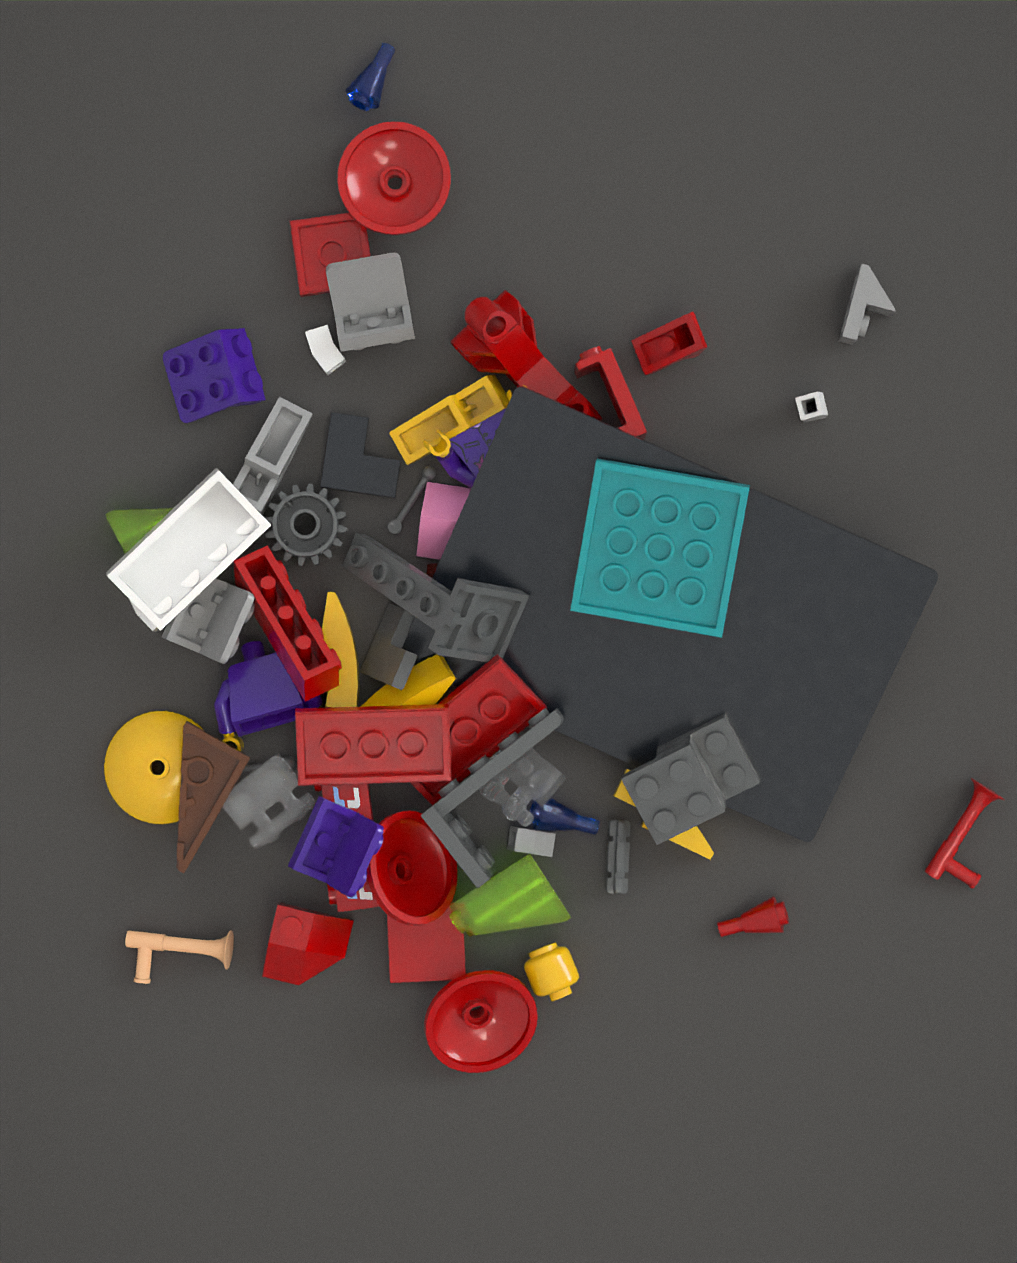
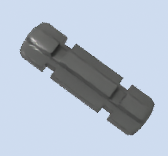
M610 820L608 823V836H611V841H607L606 872H610V877H606L605 890L610 894H625L628 891V878H625V873L629 872L630 842H626V837H630L631 824L626 820Z

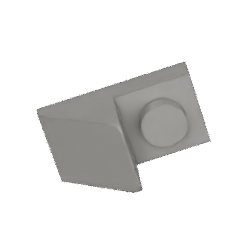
M861 264L857 269L838 342L850 345L857 341L858 336L865 337L870 316L864 314L865 310L890 317L896 312L870 266Z

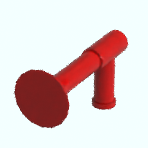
M971 778L974 783L972 799L924 872L939 880L944 871L973 889L978 884L981 874L973 872L954 860L953 857L984 808L991 802L998 799L1004 800V798Z

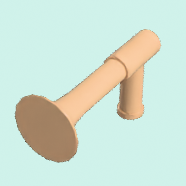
M128 930L125 939L126 947L138 948L134 982L143 984L151 982L152 950H168L212 956L219 959L224 964L225 969L228 970L233 954V931L230 930L228 935L221 939L200 940Z

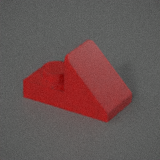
M694 312L683 315L631 340L644 375L653 374L681 360L697 357L707 348Z

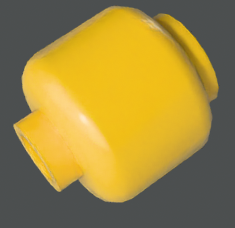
M553 942L528 953L530 959L525 962L524 970L535 995L540 997L549 995L551 1001H555L572 993L570 986L578 981L579 973L567 947H558L556 942Z

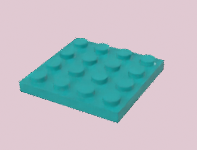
M597 458L570 611L722 638L750 485Z

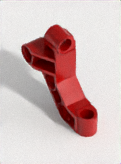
M504 290L493 301L487 297H479L470 302L465 311L467 326L450 341L468 363L479 372L503 373L517 387L525 385L535 392L602 421L603 418L588 399L576 390L539 351L534 320L527 314L526 310L513 295Z

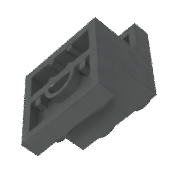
M726 714L657 747L655 759L621 776L624 786L656 845L724 813L727 799L760 783V778Z

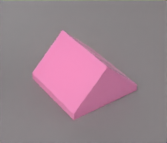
M427 482L420 517L416 557L441 559L471 488Z

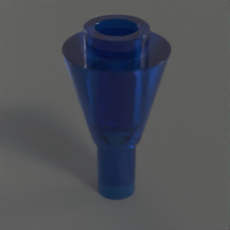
M382 43L373 62L346 88L345 91L350 97L349 102L358 109L368 111L370 108H379L387 73L386 68L396 51L392 45Z
M545 794L541 796L540 800H533L528 816V821L533 822V830L572 831L575 829L596 835L600 825L599 820L577 815V812Z

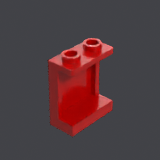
M597 346L579 355V362L575 363L574 369L577 379L597 371L622 425L618 429L644 440L647 430L611 348L602 351L601 347Z

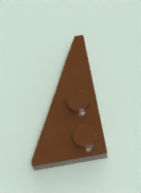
M188 721L183 726L176 868L182 873H185L251 757Z

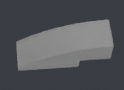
M281 397L278 398L233 483L236 489L262 516L278 488L313 416V413Z

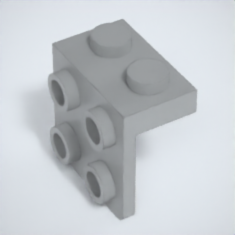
M387 253L336 262L326 267L340 352L362 350L366 347L388 343L396 344L405 340L415 339L402 262L398 253Z
M215 578L166 625L162 638L225 664L236 653L239 646L238 636L242 626L249 621L254 612V595L249 591Z

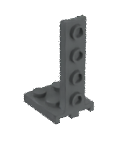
M357 532L342 565L343 568L434 629L435 633L428 648L437 655L488 662L498 654L503 659L529 599V595L520 589L459 578L455 583L453 591H450L370 536Z
M544 708L528 721L532 727L521 737L516 731L498 744L502 751L492 760H489L484 755L468 768L472 774L468 779L460 784L455 778L438 792L442 799L420 815L477 888L487 882L496 872L492 867L496 861L485 846L477 847L469 837L472 830L460 815L454 818L450 811L558 728L564 720L558 708L552 713H549Z

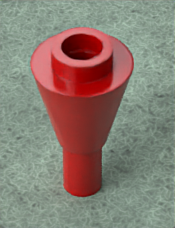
M773 896L742 913L740 917L717 922L721 937L743 931L745 933H784L783 925L789 924V918L784 902L777 903Z

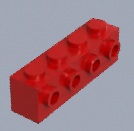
M268 545L234 560L235 584L237 587L254 595L253 602L255 608L253 614L304 701L306 702L339 686V670L342 669L341 661L333 648L329 649L324 641V634L318 621L315 618L311 619L306 611L305 601L299 590H294L290 584L288 573L281 560L275 559Z

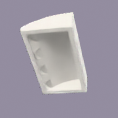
M215 468L118 560L106 574L161 631L261 536L271 524Z

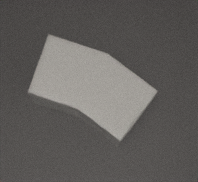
M510 826L507 850L552 857L556 833Z

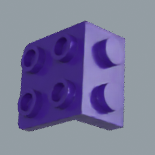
M245 328L216 330L172 348L163 354V362L181 421L184 423L197 421L232 406L253 405L266 400L262 388V378L257 371L252 355V344L247 337Z
M319 796L288 867L323 881L342 894L352 898L366 882L368 865L372 856L377 854L382 846L384 828L359 812Z

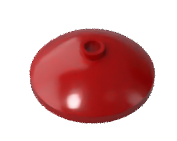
M383 122L363 130L348 144L339 163L337 181L343 204L358 223L380 234L405 235L425 227L441 212L450 192L451 172L443 148L427 131L405 122ZM397 177L402 180V186L399 189H391L388 186L389 180Z
M416 811L393 813L379 823L384 828L383 843L378 853L372 856L367 868L368 884L378 905L392 919L406 925L427 924L442 916L453 900L458 877L456 860L420 816L423 813Z
M494 970L470 972L452 980L435 995L425 1015V1037L434 1056L449 1068L467 1073L491 1071L517 1058L528 1046L537 1026V1008L528 988L514 976ZM480 1006L477 1010L471 1011L472 1008Z

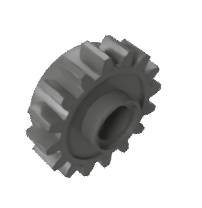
M309 483L306 491L302 492L297 485H293V494L287 496L286 493L281 491L279 493L282 500L280 504H269V507L274 511V515L265 519L272 525L273 530L265 535L267 539H276L278 541L272 547L275 553L283 549L286 550L284 561L289 562L296 556L298 557V565L304 567L306 559L311 558L314 565L318 566L320 565V555L324 554L329 559L333 558L330 550L332 545L342 548L343 543L337 536L338 534L347 533L348 529L345 526L339 525V521L346 518L347 515L346 512L335 511V508L340 503L338 498L330 501L326 500L329 492L328 489L323 488L317 494L313 484ZM304 515L313 516L316 520V528L309 535H301L296 530L298 519Z

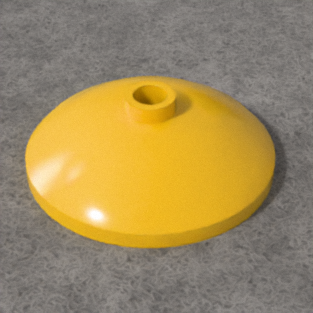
M169 711L148 712L129 720L112 738L105 756V780L113 799L132 817L153 824H168L179 821L183 726L188 721L203 729L192 719ZM156 760L162 761L165 765V770L161 775H156L152 771V764Z

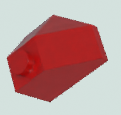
M279 903L268 941L262 977L301 985L342 960L346 956L354 920Z

